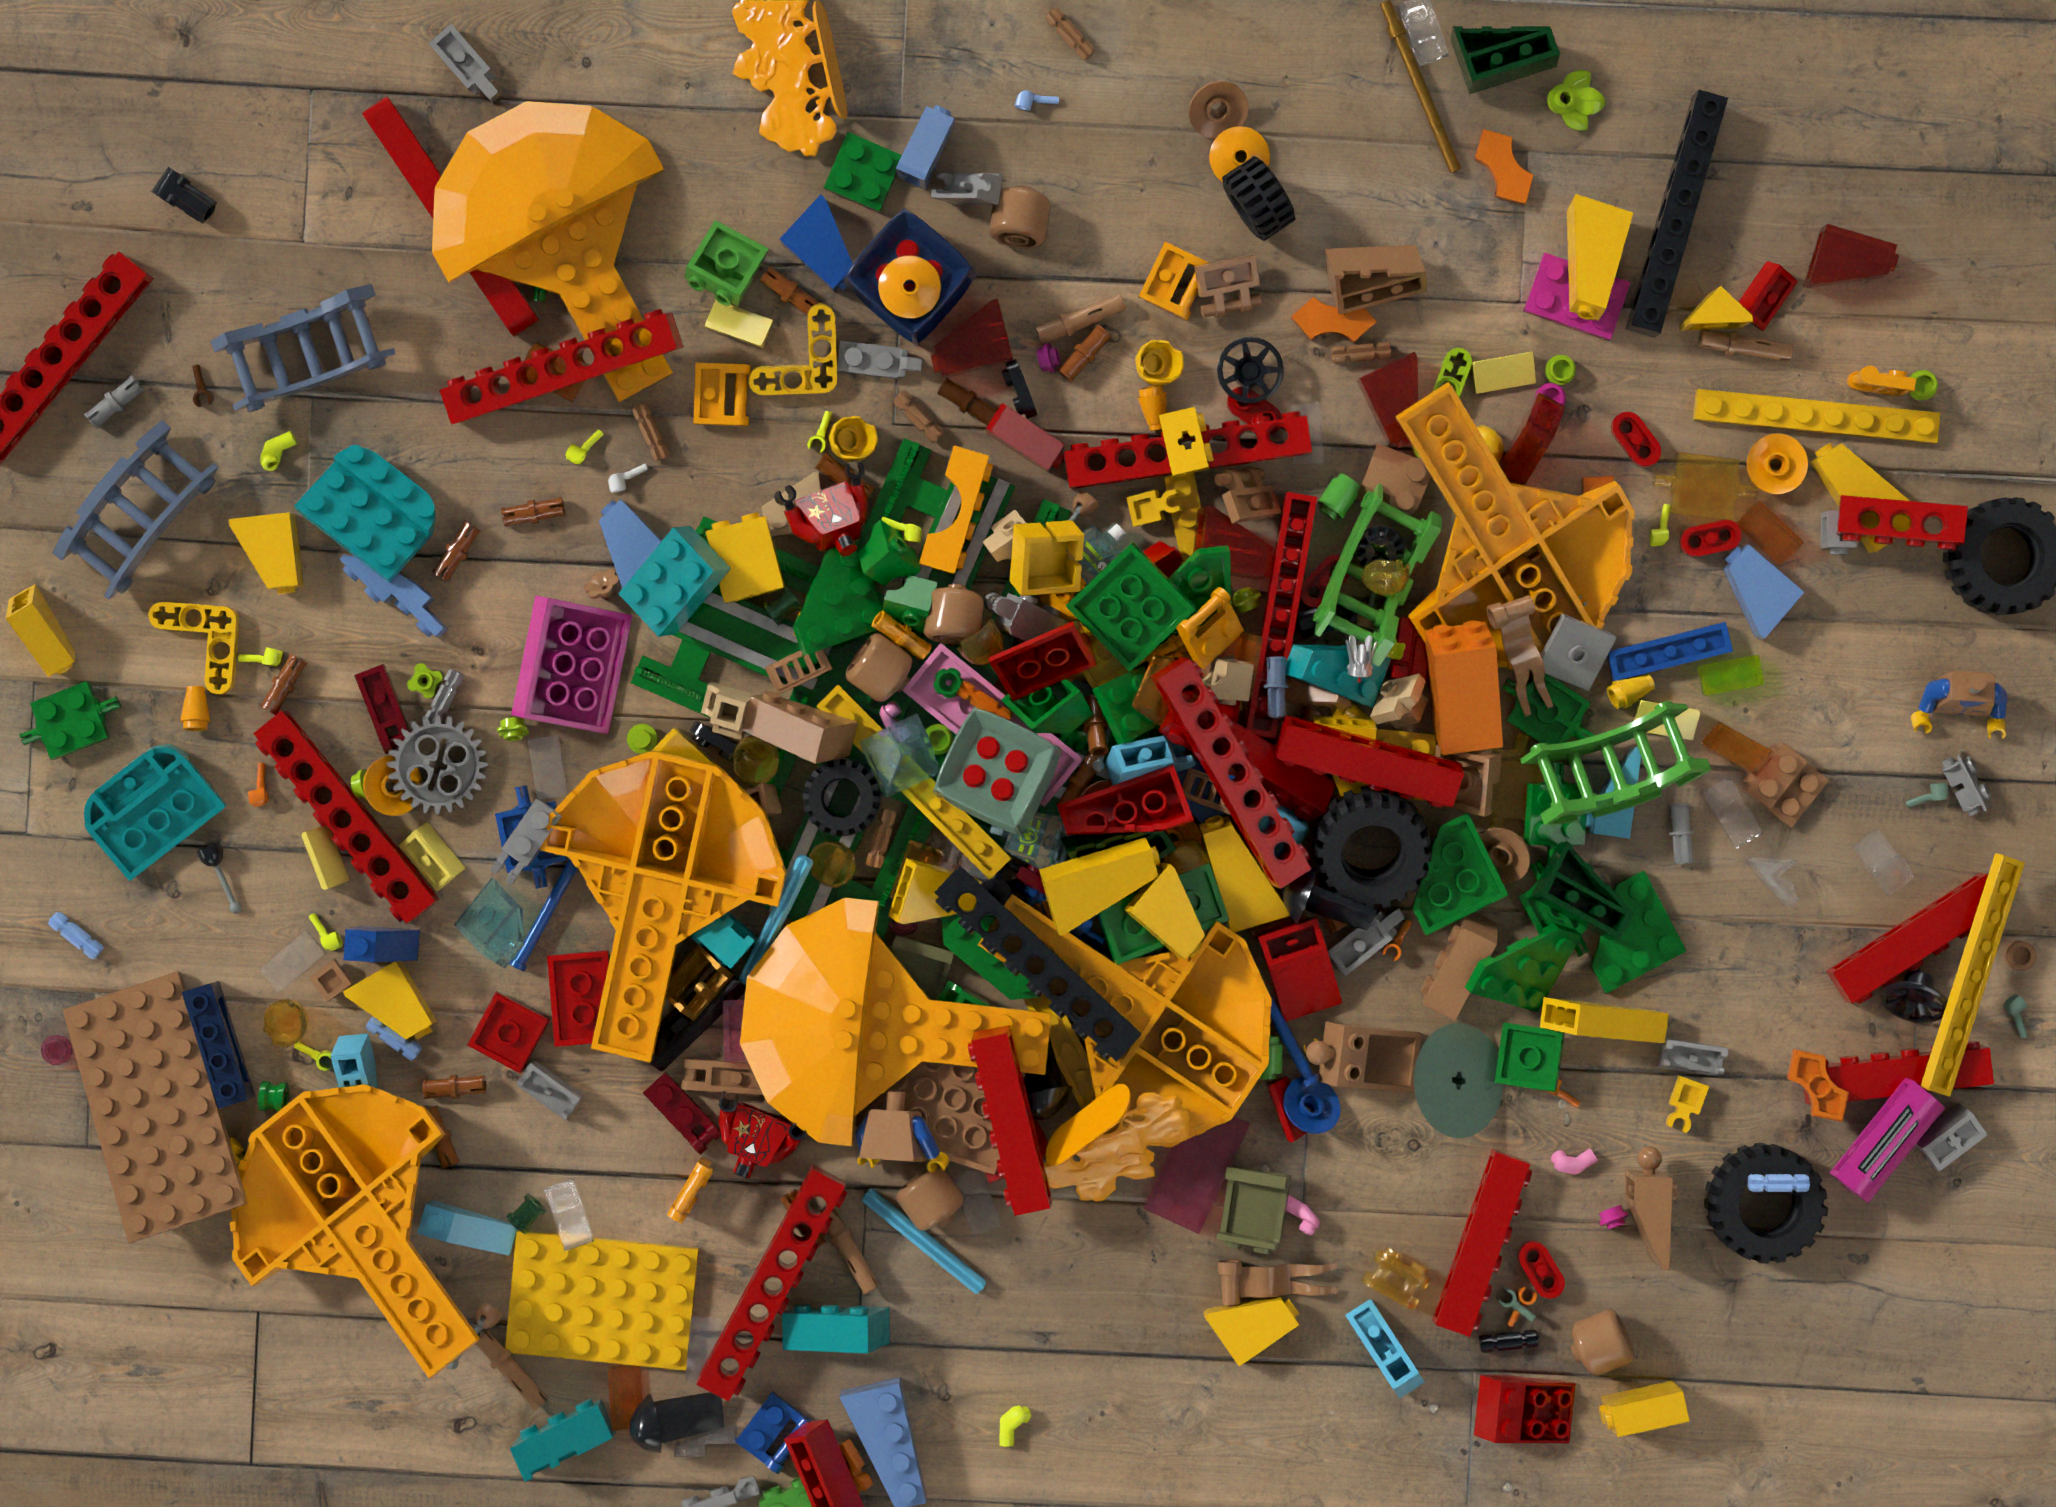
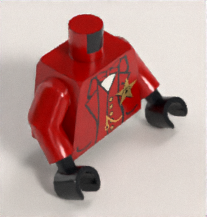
M860 461L857 462L858 475L851 474L849 464L844 468V474L851 480L852 485L845 481L796 499V490L790 485L785 487L788 500L783 498L780 491L775 493L774 499L776 503L785 506L784 514L795 536L810 544H814L820 551L836 547L841 556H849L856 551L857 545L854 540L860 537V527L866 522L868 508L865 485L860 481V477L865 472V467Z
M726 1091L722 1092L719 1100L720 1132L722 1141L728 1146L727 1152L738 1156L733 1173L750 1179L755 1164L767 1167L769 1163H780L795 1152L801 1140L806 1137V1129L803 1131L796 1126V1123L740 1101L738 1103L740 1096L737 1093L734 1100H728L725 1097Z

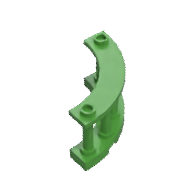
M1378 483L1374 491H1368L1361 502L1360 507L1363 509L1335 564L1322 602L1313 616V621L1316 622L1315 635L1319 637L1327 625L1349 636L1353 635L1355 639L1365 643L1366 637L1371 635L1373 638L1372 649L1375 642L1378 641L1371 663L1380 667L1395 644L1400 618L1394 615L1398 604L1402 606L1405 603L1414 582L1409 576L1416 562L1423 563L1434 541L1441 532L1442 516L1431 511L1426 520L1423 518L1418 520L1383 502V485ZM1375 512L1413 530L1414 535H1416L1410 548H1405L1404 559L1398 564L1400 567L1394 580L1391 579L1390 581L1350 562ZM1373 543L1376 551L1388 556L1386 554L1388 545L1379 547ZM1345 574L1382 591L1383 596L1386 597L1382 609L1376 610L1340 592ZM1339 604L1372 621V625L1375 626L1374 633L1335 615L1336 605Z
M1665 701L1654 707L1655 710L1647 715L1605 733L1567 743L1552 745L1539 743L1531 747V752L1520 760L1522 765L1539 764L1552 803L1549 809L1540 814L1544 825L1577 822V816L1591 813L1593 818L1619 812L1662 796L1661 789L1677 783L1680 788L1712 770L1707 758H1693V756L1688 754L1675 720L1676 716L1688 709L1687 705ZM1662 724L1665 726L1677 757L1676 765L1664 772L1660 771L1646 735V732ZM1632 738L1636 741L1648 773L1646 780L1634 785L1627 784L1613 748L1614 745ZM1599 750L1602 751L1615 786L1612 792L1601 795L1593 793L1580 758L1582 755ZM1568 759L1582 796L1581 799L1568 800V798H1564L1551 762Z

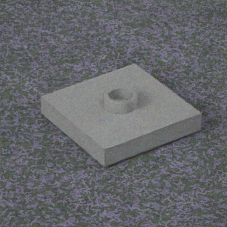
M1562 613L1540 654L1544 663L1545 674L1589 691L1617 637L1610 632Z

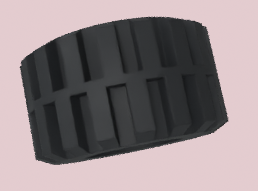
M1251 157L1222 177L1224 190L1233 207L1249 230L1262 241L1267 240L1296 220L1295 211L1288 195L1273 172L1259 158Z
M847 759L833 760L820 765L819 768L811 773L810 778L806 781L803 793L804 810L808 814L809 820L819 830L833 836H850L864 830L874 821L881 805V790L879 789L876 777L861 763ZM839 779L851 781L860 792L858 808L847 816H838L831 813L824 802L826 788L829 784Z

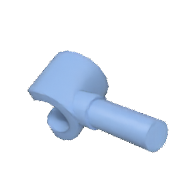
M1024 90L1017 95L1015 107L1030 111L1033 102L1038 104H1059V97L1039 96Z

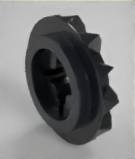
M1375 526L1366 530L1356 548V556L1362 567L1365 566L1372 573L1378 571L1386 574L1388 570L1397 568L1401 560L1404 559L1405 553L1403 538L1396 530L1387 526ZM1373 543L1379 547L1388 545L1386 548L1388 558L1382 554L1375 556Z

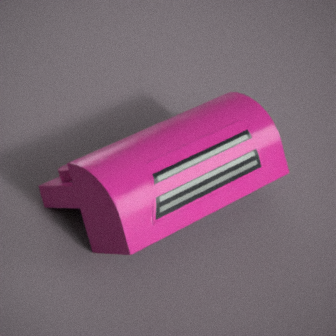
M1905 1078L1829 1173L1840 1181L1841 1185L1869 1204L1945 1107L1915 1081Z

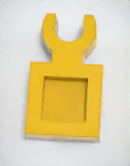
M1158 490L1126 497L1133 527L1165 520L1163 511L1168 513L1181 512L1183 506L1173 507L1170 504L1171 497L1180 494V491L1168 490L1161 498Z
M1678 1075L1668 1103L1675 1106L1676 1109L1668 1115L1666 1126L1672 1128L1674 1121L1677 1118H1682L1683 1126L1681 1131L1687 1133L1691 1128L1689 1115L1691 1112L1700 1114L1709 1086Z

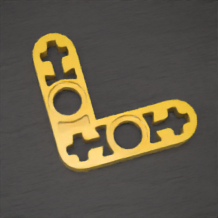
M819 303L813 305L808 311L809 364L756 367L749 375V385L753 392L758 395L827 393L835 388L837 384L835 315L830 306ZM820 309L824 310L825 315H830V320H825L824 330H831V335L818 334L812 336L813 330L819 332V324L816 320H812V317L818 315V310ZM818 340H826L830 343L831 351L828 355L821 357L815 354L813 348ZM832 360V366L826 365L827 376H832V380L827 381L826 386L822 387L819 381H815V377L820 376V365L813 366V362L824 363ZM780 371L779 381L781 389H775L776 382L766 383V388L761 389L758 383H754V379L759 378V373H765L766 378H775L774 372ZM795 371L801 375L802 381L798 387L789 388L786 386L784 377L788 372Z
M157 602L149 609L148 618L151 625L155 628L208 633L205 686L214 694L221 695L230 692L234 687L240 623L237 612L225 606ZM163 607H165L167 613L179 614L180 626H176L178 620L166 619L164 624H162V620L156 616L157 612H162ZM192 609L198 610L202 615L201 623L196 627L190 626L186 621V615ZM208 610H212L210 616L222 617L223 613L226 612V616L232 620L231 624H226L225 629H222L221 623L209 622ZM219 642H225L230 647V653L225 659H219L214 654V648ZM213 662L229 664V669L222 668V677L227 678V684L221 685L220 690L218 685L212 681L213 677L219 676V668H213Z

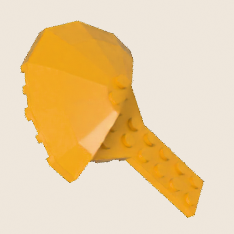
M526 101L466 133L435 186L432 255L448 284L474 270H479L560 295L584 340L589 339L587 333L605 328L606 333L617 330L615 324L633 318L634 323H638L644 319L614 267V263L637 185L663 172L664 167L647 138L593 106ZM643 328L640 331L639 339L646 346L651 342V334L647 329ZM617 338L613 339L611 343V349L616 355H620L623 350L622 342ZM660 355L604 374V377L620 403L672 375L673 372L664 356Z
M1449 382L1395 416L1456 516L1437 588L1408 615L1424 643L1426 644L1425 630L1433 629L1437 625L1457 626L1473 620L1486 622L1496 645L1498 668L1508 667V669H1513L1503 648L1500 628L1494 629L1491 626L1486 608L1498 602L1505 604L1527 595L1531 597L1535 607V612L1529 614L1532 638L1539 654H1541L1562 613L1602 629L1607 613L1612 605L1615 606L1619 598L1617 595L1625 580H1629L1632 574L1631 547H1633L1634 542L1632 537V519H1635V510L1619 483L1613 481L1580 496L1510 483ZM1588 600L1587 605L1584 607L1582 604Z
M655 750L590 771L577 787L554 809L555 812L562 816L556 825H551L557 815L553 811L548 815L549 824L545 828L549 832L550 828H553V830L540 847L541 851L570 858L574 866L583 875L587 882L586 885L597 902L602 905L610 918L609 921L616 930L591 1049L649 1063L653 1060L677 944L747 900L778 907L787 874L766 811L719 765Z
M1011 894L1004 906L1142 1034L1117 1062L1112 1057L1108 1061L1105 1060L1094 1049L1097 1043L1089 1036L1085 1039L1095 1092L1094 1100L1117 1084H1125L1130 1089L1131 1102L1128 1111L1136 1109L1138 1097L1145 1092H1155L1163 1097L1176 1094L1183 1100L1181 1107L1190 1112V1120L1188 1122L1190 1126L1189 1138L1230 1121L1269 1064L1272 998L1263 982L1246 941L1216 921L1202 939L1200 950L1191 958L1188 956L1185 960L1177 957L1170 951L1134 958L1117 965L1070 932L1059 936L1052 920ZM997 916L988 928V932L995 931L999 927L1000 922ZM1011 935L1005 939L1004 947L1008 952L1015 953L1021 949L1022 941L1018 936ZM982 938V939L980 940V942L978 943V946H980L981 948H983L984 950H986L987 952H989L986 948H984V947L980 944V943L982 942V940L984 939V938ZM999 952L994 955L1003 963L1006 961ZM1037 956L1031 957L1027 962V969L1034 974L1040 973L1045 967L1044 960ZM1054 978L1050 982L1049 989L1054 994H1063L1067 989V982L1063 978ZM1077 999L1073 1003L1072 1009L1082 1016L1088 1013L1090 1003L1085 999ZM1100 1020L1095 1026L1096 1034L1102 1037L1108 1036L1112 1032V1023L1108 1020ZM1141 1108L1138 1111L1147 1112L1148 1110L1146 1108ZM1133 1114L1132 1118L1125 1117L1131 1121H1142L1145 1119V1116ZM1125 1121L1122 1123L1124 1127H1128L1129 1123ZM1119 1123L1105 1134H1110L1117 1130ZM1187 1139L1173 1143H1149L1148 1146L1173 1147Z
M843 898L786 925L749 973L746 982L740 1045L768 1104L791 1122L796 1123V1126L803 1131L806 1129V1133L818 1143L853 1146L856 1115L922 1061L977 1067L976 1061H971L968 1052V1043H971L974 1032L1010 1025L1021 1072L1045 1075L1052 1013L930 999L876 932L879 901Z
M367 1084L305 1091L251 1133L248 1140L250 1143L244 1159L240 1160L238 1166L248 1204L232 1209V1222H230V1231H233L234 1243L232 1259L251 1286L259 1285L282 1269L357 1278L428 1378H433L481 1340L410 1242L421 1159L445 1135L426 1107Z

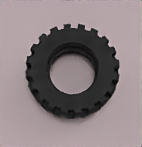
M2018 497L1998 498L1980 503L1978 506L1968 509L1964 544L1956 545V550H1948V552L1943 553V562H1948L1949 570L1944 572L1947 580L1952 579L1955 584L1951 587L1956 595L1961 594L1964 597L1963 602L1968 606H1976L1978 611L1986 614H2017L2041 606L2044 600H2049L2055 594L2056 526L2052 521L2056 517L2050 511L2043 512L2041 510L2042 505L2034 501L2028 503L2025 501V498ZM1998 528H2011L2018 532L2025 539L2030 550L2029 569L2024 578L2013 585H2000L1994 582L1986 574L1982 566V544L1987 535Z
M1369 786L1361 787L1362 793L1353 794V791L1349 790L1343 793L1345 799L1342 801L1335 798L1329 803L1330 810L1328 812L1325 811L1324 814L1318 817L1319 825L1314 827V842L1312 846L1317 872L1320 873L1321 881L1325 887L1331 888V891L1337 895L1357 903H1363L1364 906L1374 909V904L1381 903L1383 908L1392 906L1391 901L1394 899H1398L1399 902L1407 899V891L1411 889L1415 892L1421 886L1420 877L1426 878L1428 874V862H1431L1432 850L1426 823L1423 816L1419 814L1417 807L1411 801L1406 802L1405 798L1399 796L1397 792L1393 795L1389 794L1388 789L1371 792ZM1377 825L1394 831L1400 839L1401 847L1397 856L1389 864L1378 869L1366 870L1357 868L1346 861L1343 855V846L1348 837L1356 830L1366 826Z
M1754 1143L1752 1147L1744 1145L1737 1148L1738 1152L1733 1155L1728 1153L1722 1158L1724 1163L1720 1167H1714L1711 1172L1714 1174L1711 1182L1707 1181L1705 1190L1708 1191V1198L1704 1199V1208L1708 1210L1709 1215L1706 1218L1709 1225L1715 1230L1714 1234L1728 1248L1748 1260H1756L1758 1263L1768 1264L1769 1261L1782 1263L1786 1262V1257L1792 1256L1796 1258L1803 1254L1801 1249L1804 1246L1810 1248L1816 1242L1813 1239L1815 1233H1822L1825 1226L1821 1223L1822 1216H1827L1828 1207L1824 1205V1199L1828 1198L1827 1192L1820 1184L1823 1180L1819 1173L1812 1169V1165L1806 1159L1791 1150L1775 1144ZM1790 1174L1794 1177L1795 1174H1805L1809 1176V1191L1796 1192L1794 1189L1792 1190L1791 1210L1787 1218L1776 1228L1768 1231H1758L1745 1224L1740 1216L1739 1200L1742 1191L1748 1184L1749 1175Z

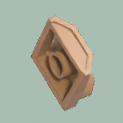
M1377 443L1359 488V495L1355 501L1361 503L1365 494L1368 491L1373 492L1379 483L1383 485V502L1414 517L1431 475L1421 458L1412 457Z

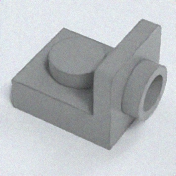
M1828 510L1821 512L1820 549H1830L1831 555L1849 554V549L1858 548V542L1840 541V536L1843 535L1836 534L1839 511Z

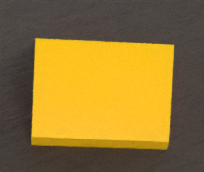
M1719 286L1710 292L1679 325L1680 331L1702 330L1703 328L1706 330L1741 329L1753 322L1752 314L1723 287Z

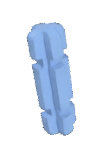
M56 912L50 918L48 925L56 932L61 931V936L76 948L83 949V953L90 959H95L100 955L104 948L103 945L97 940H91V936L73 921L68 922L69 918L63 913Z
M371 1017L368 1021L366 1029L374 1035L376 1033L379 1034V1039L397 1052L401 1050L403 1052L402 1055L410 1061H413L421 1052V1045L415 1041L410 1042L408 1039H404L375 1017Z
M1751 1174L1748 1176V1189L1752 1192H1763V1189L1767 1192H1792L1793 1189L1796 1192H1807L1810 1187L1809 1176L1805 1174H1795L1794 1177L1790 1174H1765V1177L1761 1174Z

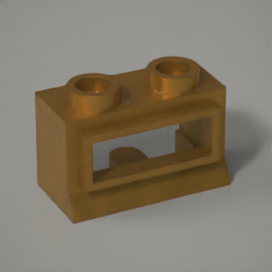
M698 945L686 955L684 962L671 974L666 998L681 1013L694 1021L731 980L734 974L720 964L710 952ZM712 965L717 972L707 983L701 981L696 984L694 990L697 992V995L687 1005L681 998L709 966Z

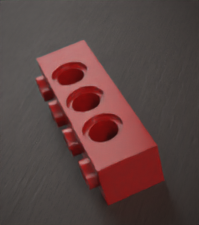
M1841 495L1836 534L1843 535L1842 540L1861 542L1862 537L1874 538V543L1892 545L1894 539L1905 540V546L1924 547L1925 542L1938 543L1937 549L1956 550V545L1964 544L1968 506ZM1865 513H1874L1879 520L1878 526L1873 529L1865 528L1861 523V516ZM1898 515L1906 516L1910 521V528L1903 532L1897 531L1893 527V518ZM1936 518L1940 521L1942 528L1938 534H1930L1925 530L1924 523L1927 519Z

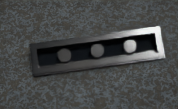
M726 966L734 976L694 1021L681 1013L676 1007L661 1021L653 1060L650 1062L653 1067L659 1071H664L745 993L746 985L739 980V977L732 969ZM715 969L703 982L707 983L717 970ZM693 990L683 1001L688 1005L697 995V992Z

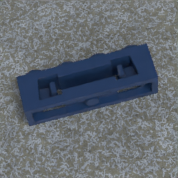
M216 981L182 992L218 1109L255 1097L220 982Z

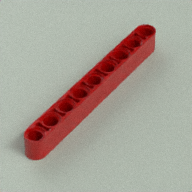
M386 96L362 112V115L433 218L435 186L442 175L394 104ZM479 270L470 272V275L513 337L539 321L514 281Z

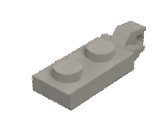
M452 24L428 43L469 91H472L475 95L482 91L492 103L502 96L491 84L496 77L490 67Z
M840 340L837 372L898 379V377L905 378L906 371L922 373L923 359L908 357V350L899 347Z
M1398 907L1386 916L1381 911L1378 912L1367 931L1355 928L1327 950L1329 957L1344 976L1348 975L1393 940L1392 937L1398 933L1394 927L1406 917Z
M755 1476L740 1478L734 1489L728 1490L727 1485L710 1491L711 1497L699 1500L698 1495L682 1500L681 1507H726L759 1495L760 1489Z

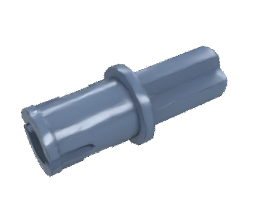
M1266 657L1267 684L1264 685V689H1268V716L1273 719L1284 718L1285 689L1289 688L1285 677L1286 657Z

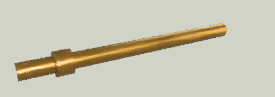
M1387 0L1380 4V8L1388 24L1386 28L1388 35L1396 43L1450 173L1456 172L1461 169L1406 38L1405 34L1408 33L1403 21H1399L1391 0Z

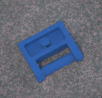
M772 1391L735 1442L762 1461L770 1470L780 1474L785 1467L783 1463L790 1455L785 1441L774 1456L767 1449L790 1419L797 1424L791 1433L806 1422H812V1420Z

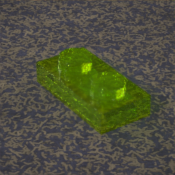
M1759 654L1697 666L1702 696L1764 684Z

